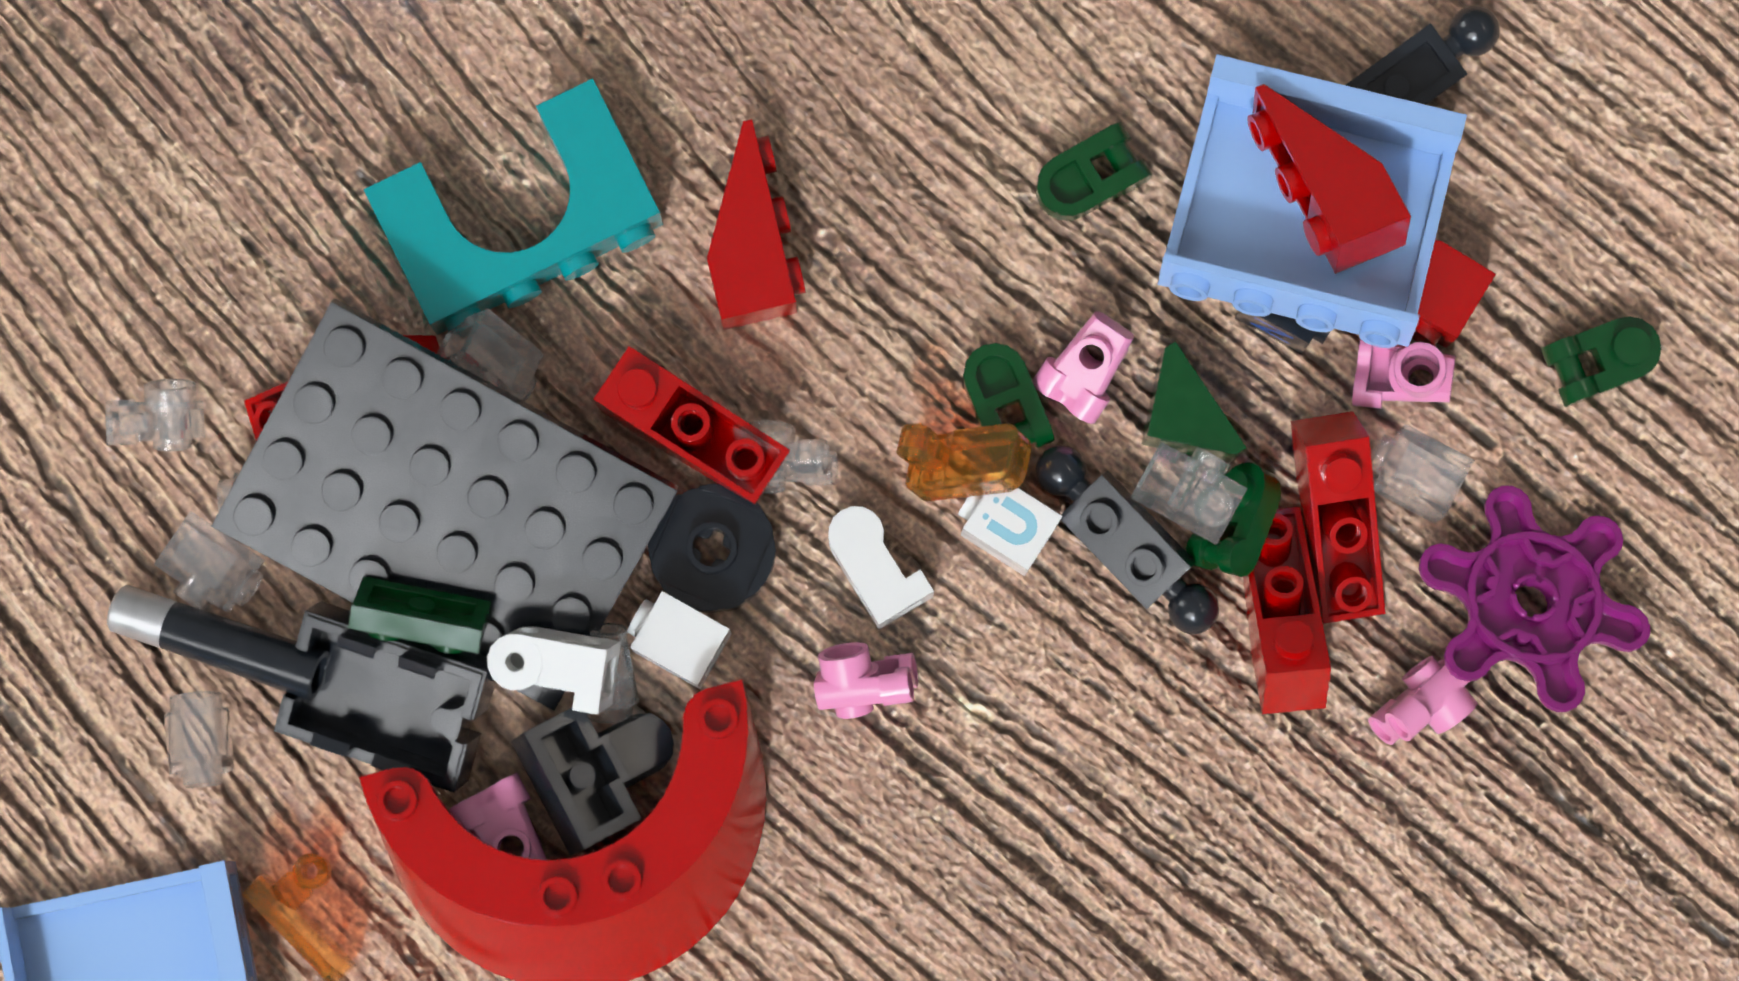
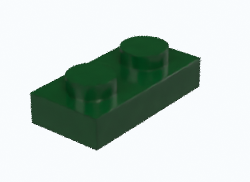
M363 576L351 605L348 628L364 631L369 636L378 640L394 641L405 639L430 644L434 649L444 653L456 654L466 651L478 654L488 624L491 601Z

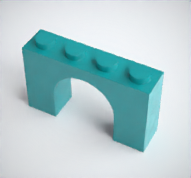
M593 78L536 105L540 119L568 173L570 195L566 212L559 225L546 239L535 246L516 252H494L469 242L453 226L421 162L363 189L436 335L447 330L450 336L466 333L484 322L485 318L482 313L503 303H506L508 308L523 305L542 293L539 285L560 275H563L566 281L578 278L599 265L597 257L617 247H620L622 253L633 251L656 237L653 230L663 225L660 211Z

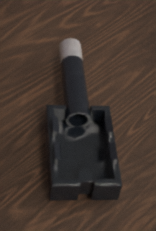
M130 585L121 587L115 594L107 615V625L111 632L287 692L282 697L274 728L275 732L310 743L311 746L343 757L348 756L363 761L381 770L408 767L421 772L430 780L433 786L453 793L469 781L482 734L470 729L471 722L488 710L496 682L488 670L487 656L466 651L456 654L444 653L434 649L430 644L405 639L394 641L375 639L364 631L348 628L350 610L323 601L305 610L296 641Z

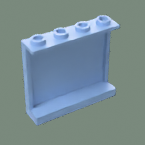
M1216 54L1205 104L1167 249L1163 256L1158 285L1168 287L1174 295L1187 300L1202 301L1209 297L1232 303L1236 310L1251 316L1262 317L1273 313L1296 319L1297 324L1308 330L1330 332L1333 329L1358 334L1362 341L1372 346L1392 348L1398 344L1408 347L1418 324L1420 315L1417 314L1455 154L1462 138L1467 115ZM1265 84L1383 164L1411 215L1405 246L1337 274L1334 273L1325 254L1317 256L1313 252L1303 228V221L1306 220L1297 201L1288 203L1284 198L1277 183L1275 168L1278 166L1269 149L1261 151L1250 133L1247 118L1248 115L1253 113L1255 87Z
M224 860L200 865L199 868L12 908H0V963H2L5 981H258L236 861Z

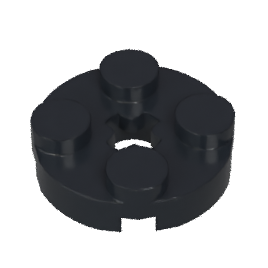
M720 484L702 485L699 488L689 489L681 495H676L648 543L652 572L666 594L703 613L733 611L742 607L764 588L771 576L776 559L772 525L758 502L754 505ZM714 531L720 532L725 535L723 546L730 550L728 558L725 561L716 559L712 566L700 563L702 553L694 548L698 537L709 539Z

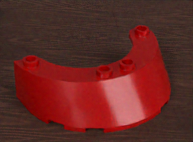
M742 679L706 688L696 693L689 700L683 713V735L678 763L672 780L657 806L628 835L612 845L584 856L561 860L529 859L506 853L488 845L466 830L452 816L435 793L429 779L421 772L408 767L392 768L359 777L366 803L393 868L417 912L432 930L454 950L492 973L514 981H629L669 964L689 951L705 937L736 900L751 872L765 823V769L746 687Z

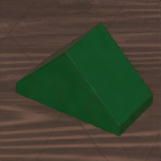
M1175 341L1167 346L1159 357L1141 445L1230 463L1239 457L1247 447Z

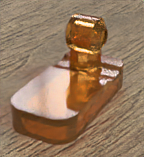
M911 423L902 426L896 453L909 463L905 481L906 487L923 501H936L1014 491L1023 483L1026 477L1032 446L1030 440L1012 424L958 429L945 434H936L925 424Z
M310 853L299 857L295 861L292 871H288L277 882L268 874H260L242 891L243 896L326 981H341L356 964L305 910L300 908L313 895L314 889H320L329 882L332 874L329 861L322 855ZM311 864H314L317 868V875L313 879H310L307 875V869Z

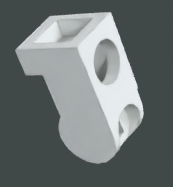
M851 506L841 510L833 517L828 533L830 549L878 630L933 598L934 590L921 569L907 578L904 577L884 545V528L880 518L873 511L865 507Z
M533 626L521 627L500 637L490 647L487 656L488 670L492 678L500 686L509 690H523L534 684L575 692L572 710L599 714L613 704L621 641Z

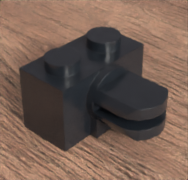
M572 707L523 732L511 741L570 856L642 819L626 788L660 771L671 759L674 740L670 728L662 719L650 713H638L597 733L587 713L572 710Z

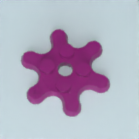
M1502 485L1495 488L1487 496L1484 504L1485 516L1491 529L1490 542L1485 548L1476 552H1465L1451 545L1439 543L1427 548L1419 559L1418 570L1423 582L1434 590L1443 591L1455 596L1463 603L1468 612L1469 621L1466 629L1454 637L1445 648V665L1450 674L1456 679L1477 681L1484 677L1497 662L1504 660L1516 662L1525 667L1533 676L1537 687V695L1547 709L1555 712H1568L1575 709L1583 701L1585 695V683L1578 668L1579 654L1583 648L1590 644H1601L1617 651H1636L1647 642L1650 636V624L1648 618L1640 609L1613 601L1604 593L1600 585L1602 567L1606 562L1615 558L1623 546L1622 531L1614 521L1600 515L1590 516L1583 520L1579 527L1569 535H1550L1543 531L1535 522L1532 513V503L1529 497L1517 487ZM1524 586L1534 587L1539 590L1547 601L1546 613L1534 614L1532 617L1527 616V611L1520 606L1515 591Z

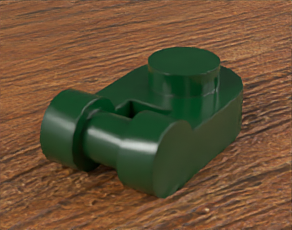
M1117 122L1052 158L1043 166L1036 182V196L1040 207L1049 216L1064 221L1082 218L1117 197L1137 189L1153 177L1144 159L1137 161L1127 142L1130 141L1131 137L1122 122ZM1106 156L1115 173L1102 180L1092 162Z
M1629 316L1618 318L1579 334L1560 339L1541 348V352L1547 366H1555L1563 387L1558 389L1564 407H1569L1637 381L1654 369L1660 359L1662 348L1659 335L1652 325L1643 319ZM1591 351L1599 373L1586 377L1578 356Z
M999 343L982 345L973 351L965 363L962 377L964 389L994 463L997 465L1014 458L1013 451L1034 443L1036 448L1054 442L1055 437L1025 362L1019 353L1008 345ZM1018 403L1024 420L1003 428L997 411Z
M1245 462L1233 467L1223 476L1218 485L1203 529L1195 531L1187 542L1186 552L1196 561L1193 566L1209 570L1219 567L1223 573L1240 577L1247 576L1254 570L1280 502L1281 486L1276 475L1252 462Z

